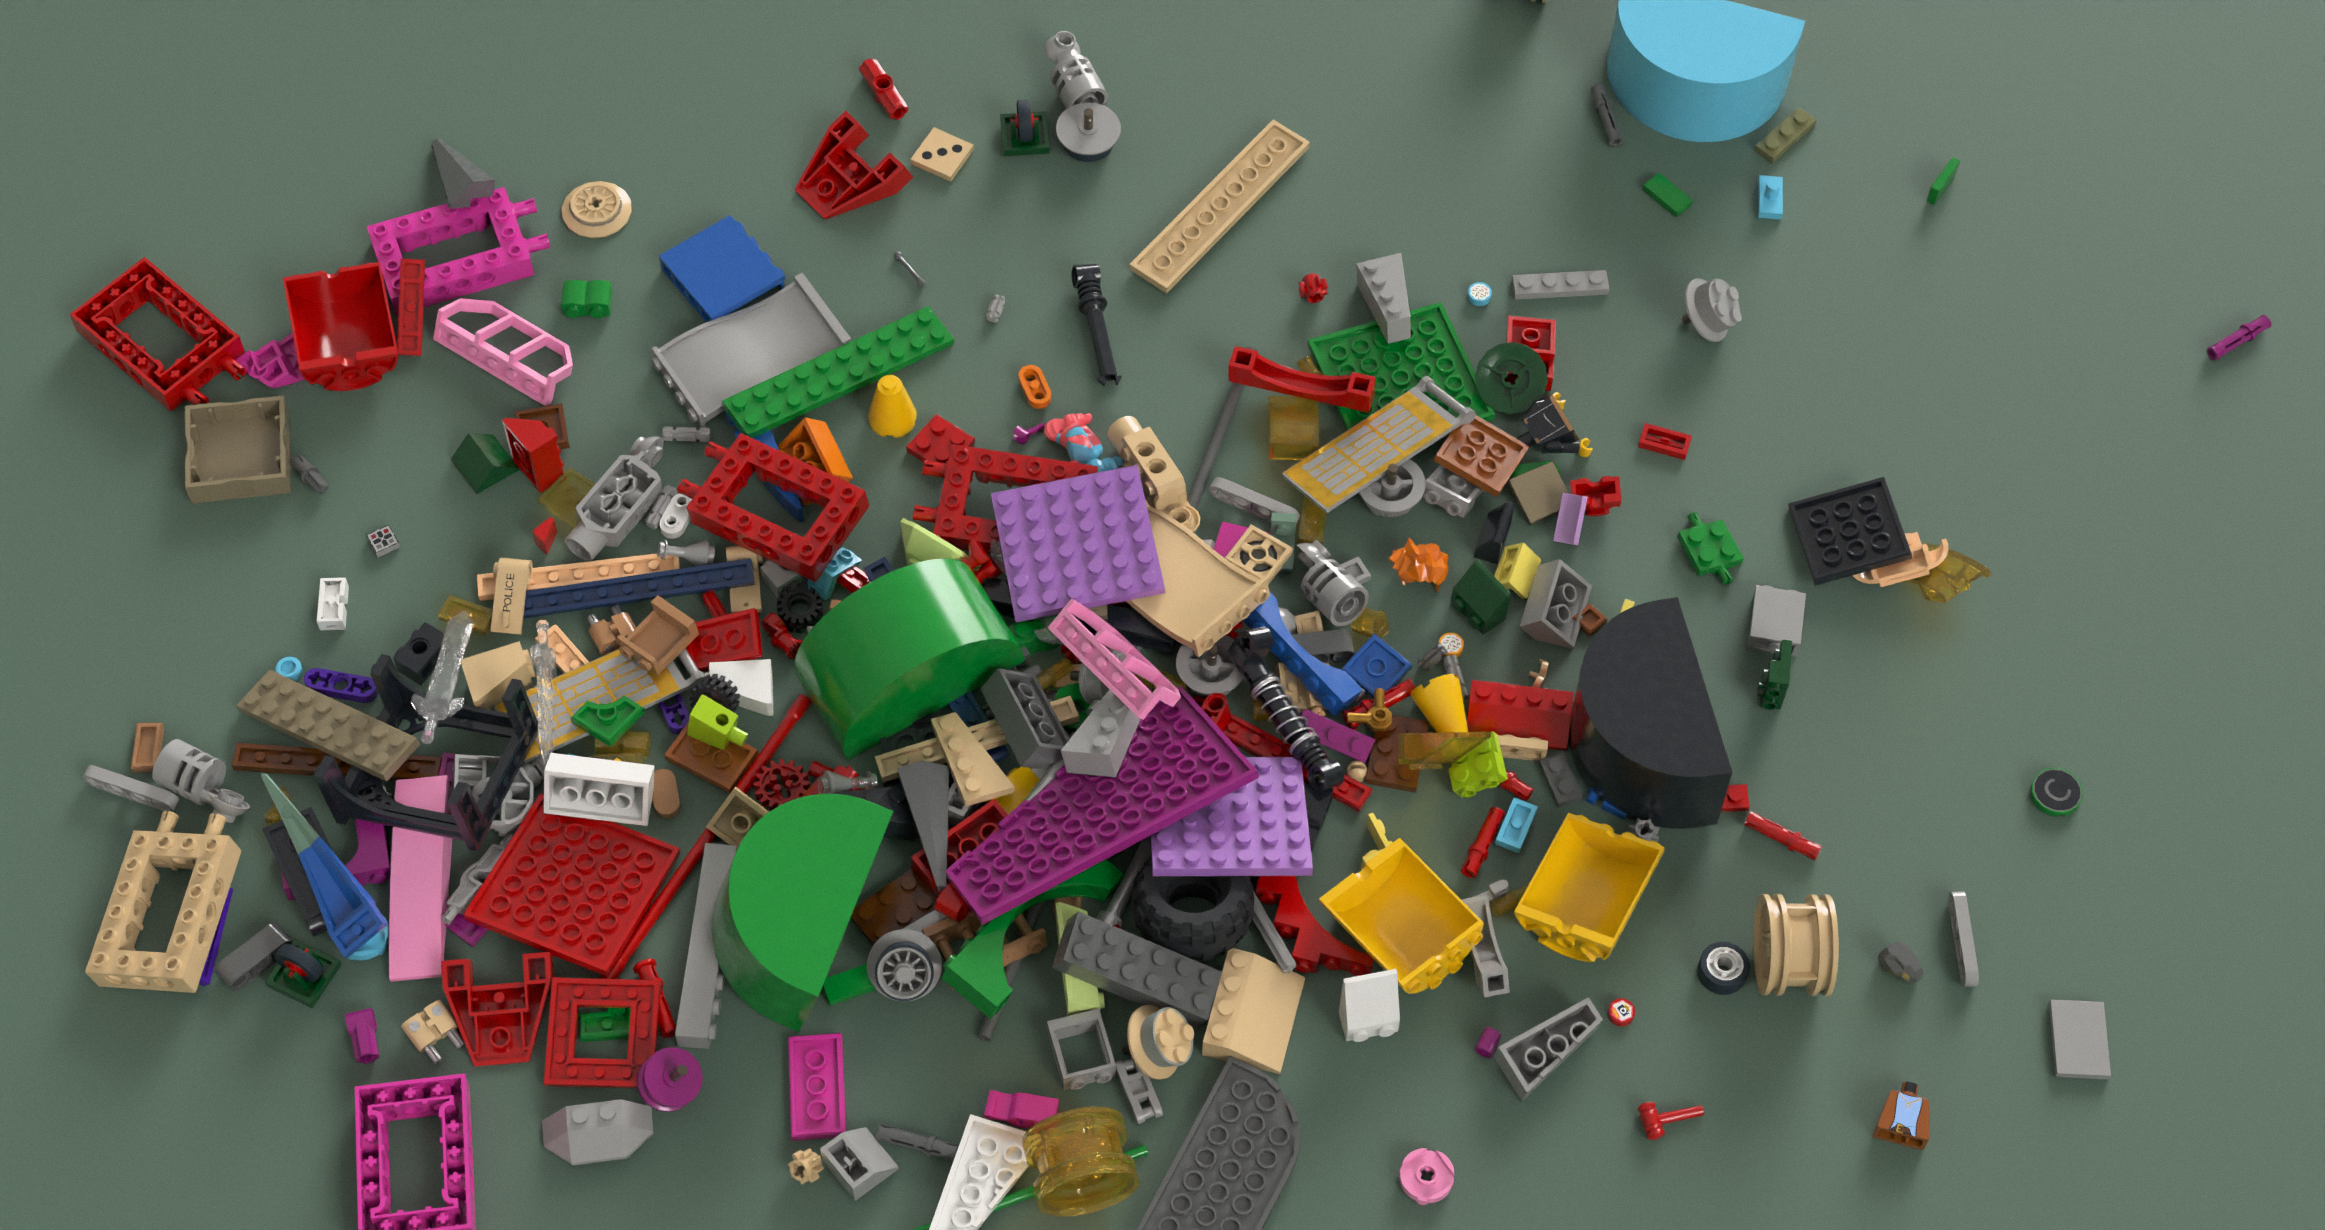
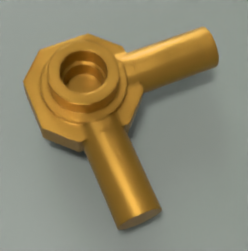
M1377 688L1374 690V707L1367 713L1347 712V723H1366L1372 731L1385 732L1392 725V713L1384 707V689Z

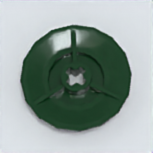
M1515 342L1498 344L1488 350L1478 362L1475 374L1476 388L1484 403L1495 411L1505 414L1527 411L1533 401L1541 399L1544 395L1548 381L1546 366L1539 354L1527 345ZM1511 372L1512 376H1517L1514 385H1511L1510 382H1505L1504 379L1507 378V373Z

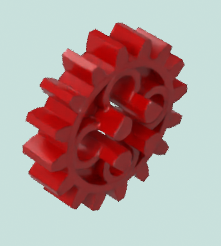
M780 759V763L777 765L773 760L770 761L771 767L769 768L762 766V774L756 773L757 782L753 783L754 791H756V800H760L762 807L769 805L770 811L786 802L800 798L810 788L808 773H803V766L799 765L795 768L793 760L789 764H785L784 759ZM776 774L781 775L782 785L786 788L788 798H783L782 788L777 783Z

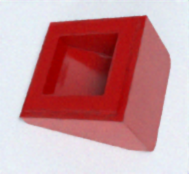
M553 517L548 518L532 531L535 544L546 555L549 553L557 534Z

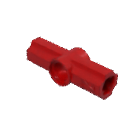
M869 58L864 60L862 65L859 66V72L873 91L875 101L882 105L890 119L899 120L903 118L908 112V106L894 87L892 77L884 72L876 59Z

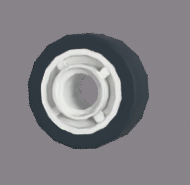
M1716 942L1709 945L1702 952L1697 966L1698 978L1702 985L1718 995H1730L1739 991L1744 986L1750 970L1749 959L1745 951L1738 945L1730 942ZM1718 966H1725L1729 970L1723 971Z

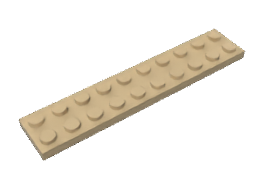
M1273 119L1130 263L1129 270L1167 294L1309 149L1310 142Z

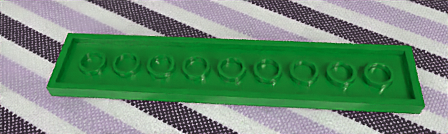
M927 306L722 400V407L742 434L754 438L877 381L886 375H890L954 345V338L931 308Z

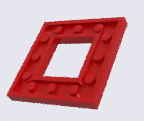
M552 977L544 1085L638 1089L637 1076L639 1069L648 1058L656 1053L661 981ZM579 1007L631 1008L627 1059L575 1058Z

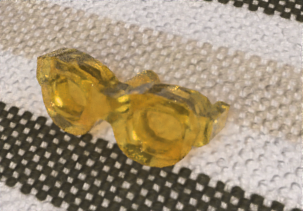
M281 786L280 790L291 802L286 788ZM273 800L274 807L265 816L266 823L270 824L282 820Z

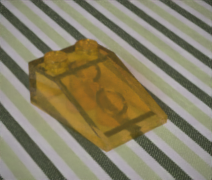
M1269 396V459L1303 460L1319 449L1318 401L1300 397Z
M1491 732L1398 733L1399 764H1409V769H1425V764H1427V769H1442V764L1454 763L1489 739Z

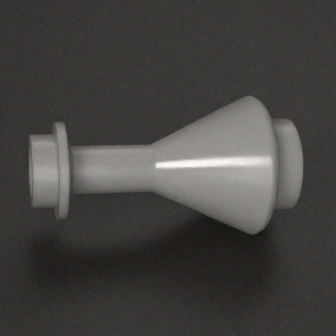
M667 540L658 543L657 557H661L662 560H665L666 555L683 557L695 566L708 565L714 562L715 548L714 546H709L707 540L686 547L669 546Z

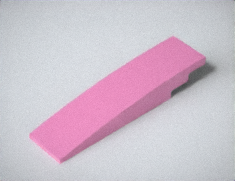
M447 775L396 780L395 801L406 806L451 815V810L447 803L450 780ZM393 827L389 912V980L391 982L442 977L441 961H444L446 926L442 922L441 916L448 909L446 902L449 895L452 853L451 838Z

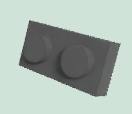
M1564 753L1539 760V767L1557 808L1582 800V794Z

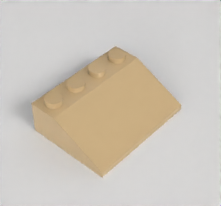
M1234 948L1230 949L1226 956L1204 1036L1202 1055L1223 1061H1228L1229 1057L1232 1056L1257 1069L1281 1074L1305 977L1293 971L1284 973L1278 964L1255 953Z

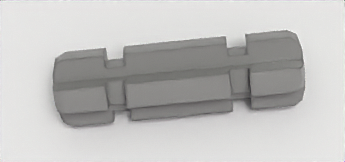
M665 426L662 430V437L665 441H673L674 438L676 441L696 442L697 439H700V442H709L711 432L710 428L700 427V430H697V427H676V429H673V426Z
M670 485L664 487L661 492L663 495L658 497L651 509L652 513H649L645 519L647 527L652 529L658 528L660 519L671 499L677 495L675 487Z
M1455 655L1444 657L1443 664L1445 670H1447L1446 674L1458 675L1463 701L1467 700L1468 693L1466 687H1464L1465 683L1458 666L1457 657Z

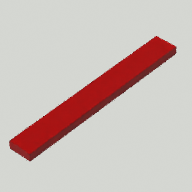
M1198 695L1193 697V700L1202 707L1205 699ZM1231 714L1230 721L1223 733L1235 746L1255 757H1293L1289 752L1291 745L1283 743L1282 740ZM1302 765L1303 782L1308 785V771ZM1345 774L1343 783L1340 786L1333 787V799L1357 812H1360L1372 793L1370 787Z

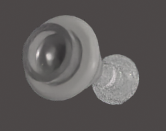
M827 770L817 780L819 794L847 792L850 789L863 787L875 789L878 785L876 774L870 771L865 773V777L847 778Z

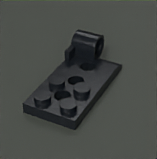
M312 807L301 811V815L332 850ZM283 820L262 829L313 937L328 931L306 872L302 868L295 847L291 846L292 840Z

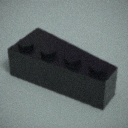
M902 786L832 793L861 798L892 810L893 813L883 838H888L889 835L901 836L904 840L911 841L919 838Z

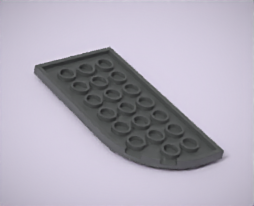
M1232 1056L1229 1057L1136 1230H1263L1296 1165L1300 1145V1132L1296 1111L1292 1102H1289L1286 1095L1282 1092L1281 1087L1271 1077Z

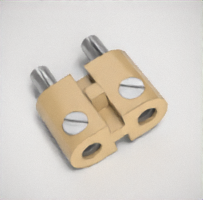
M441 1000L431 1003L421 1013L415 1014L401 1025V1028L419 1053L425 1051L434 1064L442 1059L433 1046L438 1040L449 1036L457 1048L464 1045V1041L456 1031L458 1028L457 1022Z

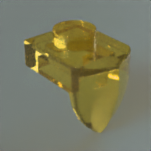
M1365 608L1362 614L1352 622L1351 629L1368 637L1376 634L1381 638L1389 632L1388 617L1382 610L1375 611Z

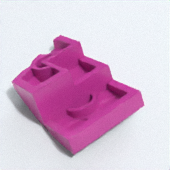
M293 332L279 342L273 339L255 353L249 350L236 359L240 365L246 368L247 374L272 389L290 385L304 379L299 370Z

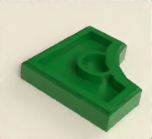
M622 696L617 701L608 704H595L587 700L571 717V722L609 747H612L645 712L642 706L626 696Z

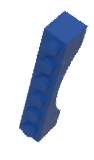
M1271 592L1263 604H1260L1247 618L1243 619L1250 629L1265 626L1271 631L1273 636L1272 653L1284 663L1289 671L1302 682L1306 689L1334 717L1352 705L1363 689L1346 671L1321 662L1297 643L1286 628L1278 609L1277 599Z

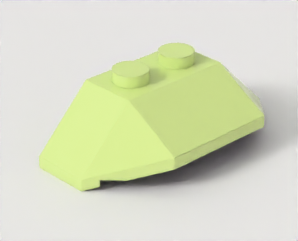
M905 518L900 521L902 541L908 565L933 559H955L960 561L964 557H968L963 551L920 525ZM981 565L973 568V571L979 569Z

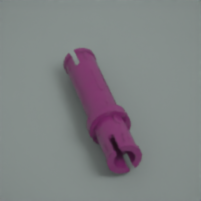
M2263 314L2250 323L2242 324L2239 330L2213 346L2208 347L2206 350L2208 357L2213 361L2218 360L2246 341L2251 342L2256 339L2259 333L2271 327L2270 319Z

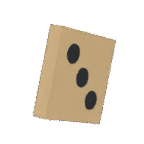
M933 127L910 161L912 165L951 182L974 151V145Z

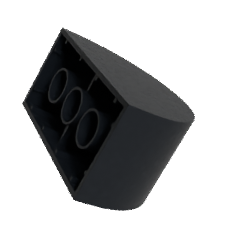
M1678 597L1646 602L1631 607L1608 621L1594 636L1586 650L1572 707L1569 745L1579 774L1587 786L1592 788L1597 797L1603 802L1606 801L1619 811L1625 813L1626 817L1636 821L1637 818L1640 820L1651 819V823L1656 827L1687 829L1716 825L1718 823L1733 772Z

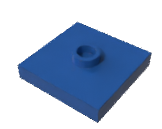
M1373 634L1341 670L1346 671L1374 699L1375 689L1381 688L1386 692L1395 687L1411 670L1413 665L1376 634Z

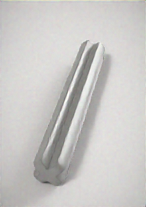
M1254 892L1252 920L1284 973H1290L1296 967V962Z

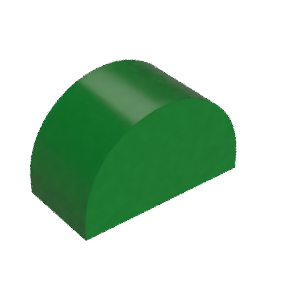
M933 559L914 563L885 574L861 587L832 608L811 629L800 645L795 658V671L808 697L848 761L879 744L881 738L885 737L886 739L912 725L913 722L934 713L948 705L949 702L955 701L960 696L985 684L998 668L1010 670L1024 662L1025 659L1019 644L971 568L962 561L955 559Z
M816 794L804 796L786 802L768 812L755 823L741 841L714 903L711 927L712 941L719 966L731 987L744 1002L764 1017L797 1032L800 1031L821 992L892 816V810L849 795Z

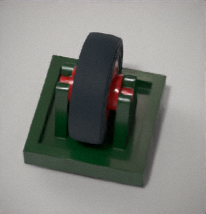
M1018 100L1017 113L1000 114L1003 156L1050 153L1046 111L1031 112L1029 100Z
M294 939L291 945L284 944L277 951L275 960L278 964L265 981V984L268 988L313 1009L342 964L340 960Z

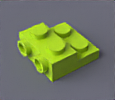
M1492 731L1448 750L1452 766L1448 770L1453 792L1460 797H1472L1481 790L1494 788L1499 783L1508 780L1498 735Z

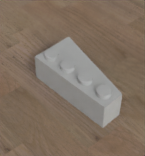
M1397 253L1357 263V286L1387 343L1411 338L1410 311L1402 254Z
M1111 690L1106 693L1062 748L1061 753L1067 773L1116 777L1140 718Z
M1588 997L1497 1048L1493 1057L1521 1102L1598 1029L1603 1019Z

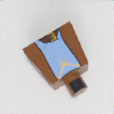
M1903 1082L1901 1092L1895 1090L1890 1092L1872 1137L1924 1150L1929 1140V1100L1917 1096L1918 1085L1916 1083Z

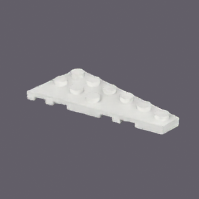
M970 1114L929 1230H978L1046 1146L1048 1138Z

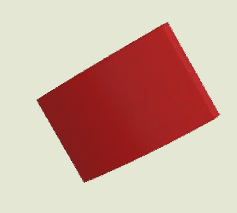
M1508 316L1506 343L1515 342L1527 345L1539 354L1546 366L1548 381L1545 391H1551L1555 356L1556 320ZM1511 372L1507 373L1508 376L1504 379L1505 382H1510L1511 385H1514L1517 376H1512Z

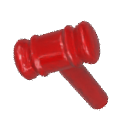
M1654 1102L1643 1103L1637 1108L1645 1129L1644 1132L1647 1133L1646 1137L1649 1140H1657L1664 1136L1665 1131L1662 1129V1124L1704 1115L1702 1105L1660 1114L1655 1109L1656 1104Z

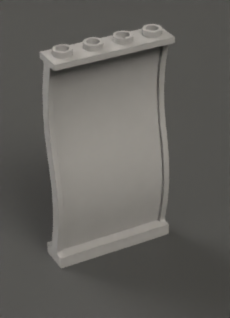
M803 273L795 276L794 282L759 303L699 325L674 338L659 349L656 346L652 348L653 358L651 362L657 372H662L666 386L669 389H674L678 403L681 406L685 405L687 414L693 423L697 422L699 427H706V422L725 410L722 407V400L851 341L850 336Z

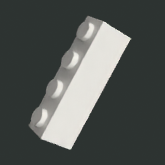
M551 753L544 770V813L647 826L654 790L655 766Z

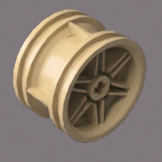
M1760 894L1756 903L1753 923V963L1756 985L1760 995L1768 996L1772 991L1773 995L1782 996L1786 986L1805 987L1809 996H1817L1819 992L1822 996H1830L1835 988L1839 958L1837 915L1831 896L1822 894L1818 898L1815 894H1809L1804 904L1785 903V899L1781 894H1774L1772 898L1768 894Z

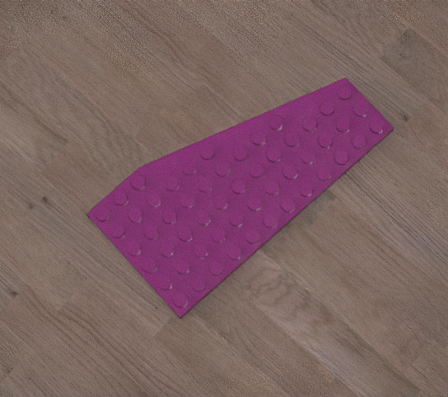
M1179 686L1177 689L1181 698L1173 707L1159 700L1144 720L1140 719L1116 777L1067 773L1065 765L1062 766L1055 773V778L1029 801L1025 799L998 823L999 828L972 852L968 850L945 871L946 876L983 925L1259 778L1256 768L1184 688Z

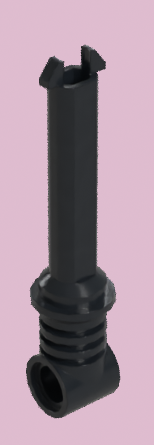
M1073 265L1071 272L1072 284L1074 288H1077L1079 295L1078 310L1087 316L1100 377H1098L1097 381L1102 386H1105L1106 381L1115 380V385H1118L1122 376H1117L1103 315L1107 306V300L1102 295L1099 265Z

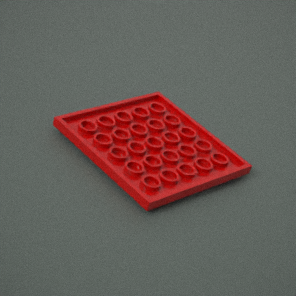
M540 794L464 912V920L541 951L551 952L556 957L607 977L680 856V848L611 821L544 813V795Z

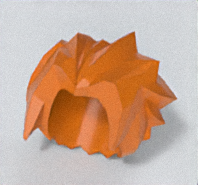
M1409 538L1404 548L1392 551L1393 555L1389 557V561L1394 563L1392 568L1397 570L1403 585H1405V582H1415L1414 580L1420 583L1423 581L1428 583L1434 582L1436 592H1439L1440 584L1445 581L1449 567L1447 562L1449 556L1441 552L1437 544L1415 545Z

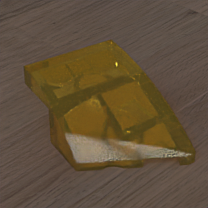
M1924 543L1927 544L1929 551L1939 547V545ZM1949 549L1944 561L1930 569L1929 575L1903 582L1919 584L1926 600L1945 603L1957 594L1971 588L1970 583L1979 577L1984 576L1988 578L1991 572L1990 569L1972 558Z

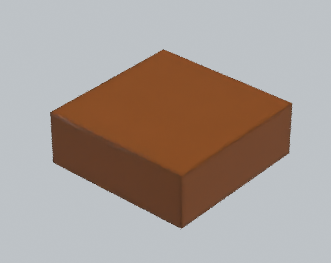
M1589 603L1582 610L1581 616H1584L1583 619L1580 618L1579 620L1580 629L1590 637L1604 626L1608 619ZM1577 613L1572 618L1574 620L1578 619L1579 613Z

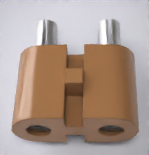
M619 605L612 606L611 610L614 616H611L612 621L606 622L605 619L598 621L595 614H592V617L591 615L588 616L591 624L589 633L602 656L620 647L617 641V637L620 634L626 638L636 628L630 615L626 612L622 613Z

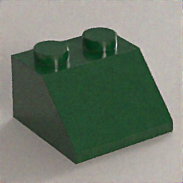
M1476 560L1453 587L1451 603L1456 611L1462 612L1474 629H1478L1484 635L1506 620L1511 593L1479 560Z

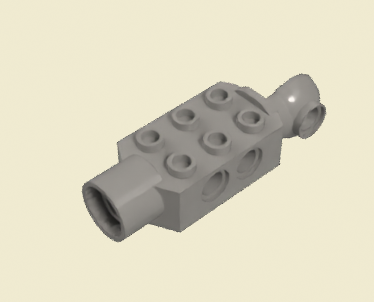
M639 437L634 442L630 455H620L576 506L578 524L564 539L565 545L575 556L589 562L593 561L604 546L618 547L653 506L658 497L662 495L661 479L658 473L651 468L662 457L663 438Z

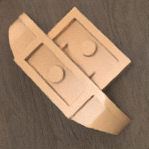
M1918 532L1906 533L1905 536L1912 553V559L1852 576L1862 583H1880V586L1884 587L1929 575V570L1941 564L1946 558L1949 550L1947 539H1942L1941 545L1937 549L1929 551L1927 544H1921Z

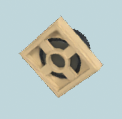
M1251 524L1225 559L1258 579L1265 577L1269 585L1292 555L1293 548Z

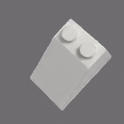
M1396 969L1343 979L1339 1016L1346 1041L1361 1042L1372 1036L1380 1035L1381 1037H1387L1398 1032L1400 1012Z

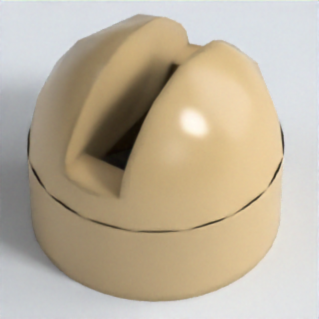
M1352 761L1347 767L1346 775L1361 783L1366 779V765L1362 761Z

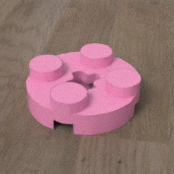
M1420 1148L1412 1151L1404 1158L1399 1172L1400 1185L1406 1195L1418 1204L1435 1203L1444 1199L1450 1193L1454 1183V1167L1449 1158L1442 1152L1437 1150L1436 1152L1427 1151V1148ZM1421 1171L1426 1173L1432 1172L1434 1175L1431 1177V1181L1422 1180Z

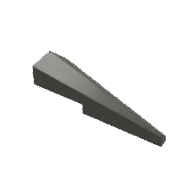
M436 138L432 142L431 149L434 150V159L437 160V170L441 184L445 188V198H448L449 209L470 207L472 198L493 196L494 178L440 138Z
M919 761L899 767L897 771L918 837L939 892L947 886L945 871L947 870L950 772L946 765Z

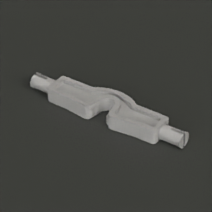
M506 834L499 845L492 844L478 862L466 869L460 879V886L447 901L448 910L441 916L442 922L449 925L458 913L464 914L482 886V883L477 881V879L487 878L513 836L511 834Z

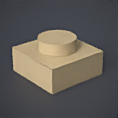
M1319 611L1295 616L1298 634L1324 631Z

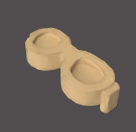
M1539 659L1541 664L1540 673L1530 671L1529 676L1536 678L1532 687L1542 688L1547 675L1548 661Z

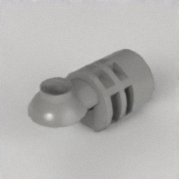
M1060 31L1055 36L1050 37L1045 42L1044 51L1057 64L1051 72L1050 80L1065 108L1068 109L1080 103H1097L1105 106L1108 101V93L1089 59L1080 55L1081 50L1075 36L1068 31Z
M1315 540L1313 543H1300L1296 545L1301 551L1298 558L1310 569L1305 574L1301 583L1303 595L1335 626H1345L1356 620L1368 604V591L1336 560L1328 559L1331 554L1318 540Z
M180 739L172 740L160 752L152 772V778L155 783L198 805H205L207 803L212 805V813L224 816L227 819L226 822L233 823L236 816L242 815L250 809V805L243 801L244 797L228 789H220L226 774V764L220 759Z

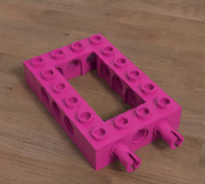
M505 187L495 189L491 197L472 198L470 207L449 209L448 203L366 226L377 262H380L383 279L395 315H398L400 259H403L400 251L411 252L418 247L429 244L436 245L439 241L453 237L455 239L460 238V235L477 230L481 232L489 227L490 222L493 226L495 238L498 239V248L425 269L424 307L533 276L534 272L530 253L551 248L546 233L525 239L517 223V218L538 212L534 198L513 204L509 201Z
M465 1073L355 1086L358 1230H476L470 1085ZM439 1115L443 1136L440 1137V1144L443 1149L441 1170L444 1175L442 1197L446 1207L432 1209L431 1206L425 1207V1210L409 1212L397 1210V1213L391 1214L389 1121Z

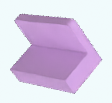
M1563 492L1553 541L1578 546L1588 497Z

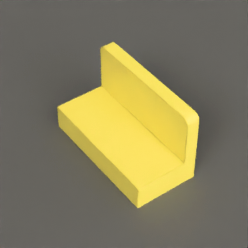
M1524 542L1505 546L1494 577L1507 590L1512 589L1519 597L1527 599L1541 559Z

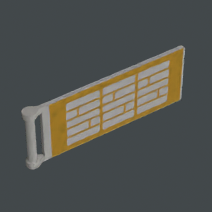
M1425 376L1415 387L1287 469L1282 475L1292 486L1325 513H1328L1385 476L1390 464L1400 466L1460 425L1472 422L1475 419L1476 413L1471 408L1464 407L1435 385L1434 380L1429 376ZM1429 391L1459 414V416L1455 418L1422 392Z
M617 649L527 690L526 693L539 723L540 730L524 759V763L531 762L589 735V733L571 722V717L587 700L595 704H608L617 701L622 696H626L646 709L695 687L705 677V674L698 670L686 649L678 656L691 676L687 680L683 678L673 661L657 676L651 671H644L636 660L632 657L627 659ZM503 701L494 705V711L507 713Z

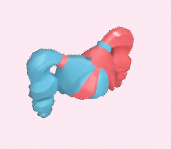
M1090 413L1067 414L1063 419H1052L1044 425V435L1048 440L1061 444L1067 449L1070 462L1098 466V472L1118 469L1124 463V460L1120 457H1107L1099 460L1103 453L1101 442L1085 426L1092 421Z

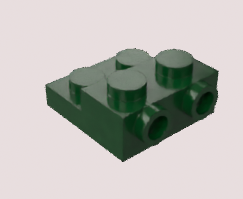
M1782 639L1779 649L1775 648L1773 660H1770L1768 668L1762 671L1761 682L1759 681L1757 696L1761 697L1760 707L1768 710H1781L1790 680L1792 641Z

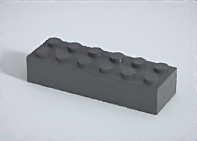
M1079 911L1066 921L1052 967L1142 1006L1154 1005L1159 1009L1165 1007L1174 1008L1185 1017L1190 1026L1195 1028L1208 1021L1222 974L1219 970Z

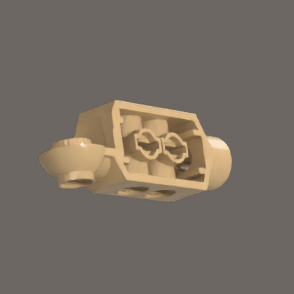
M1125 416L1116 420L1109 427L1107 437L1121 459L1124 460L1123 468L1138 465L1144 496L1148 504L1177 520L1194 533L1200 525L1199 512L1188 503L1184 478L1150 426L1143 429L1137 419L1132 416Z

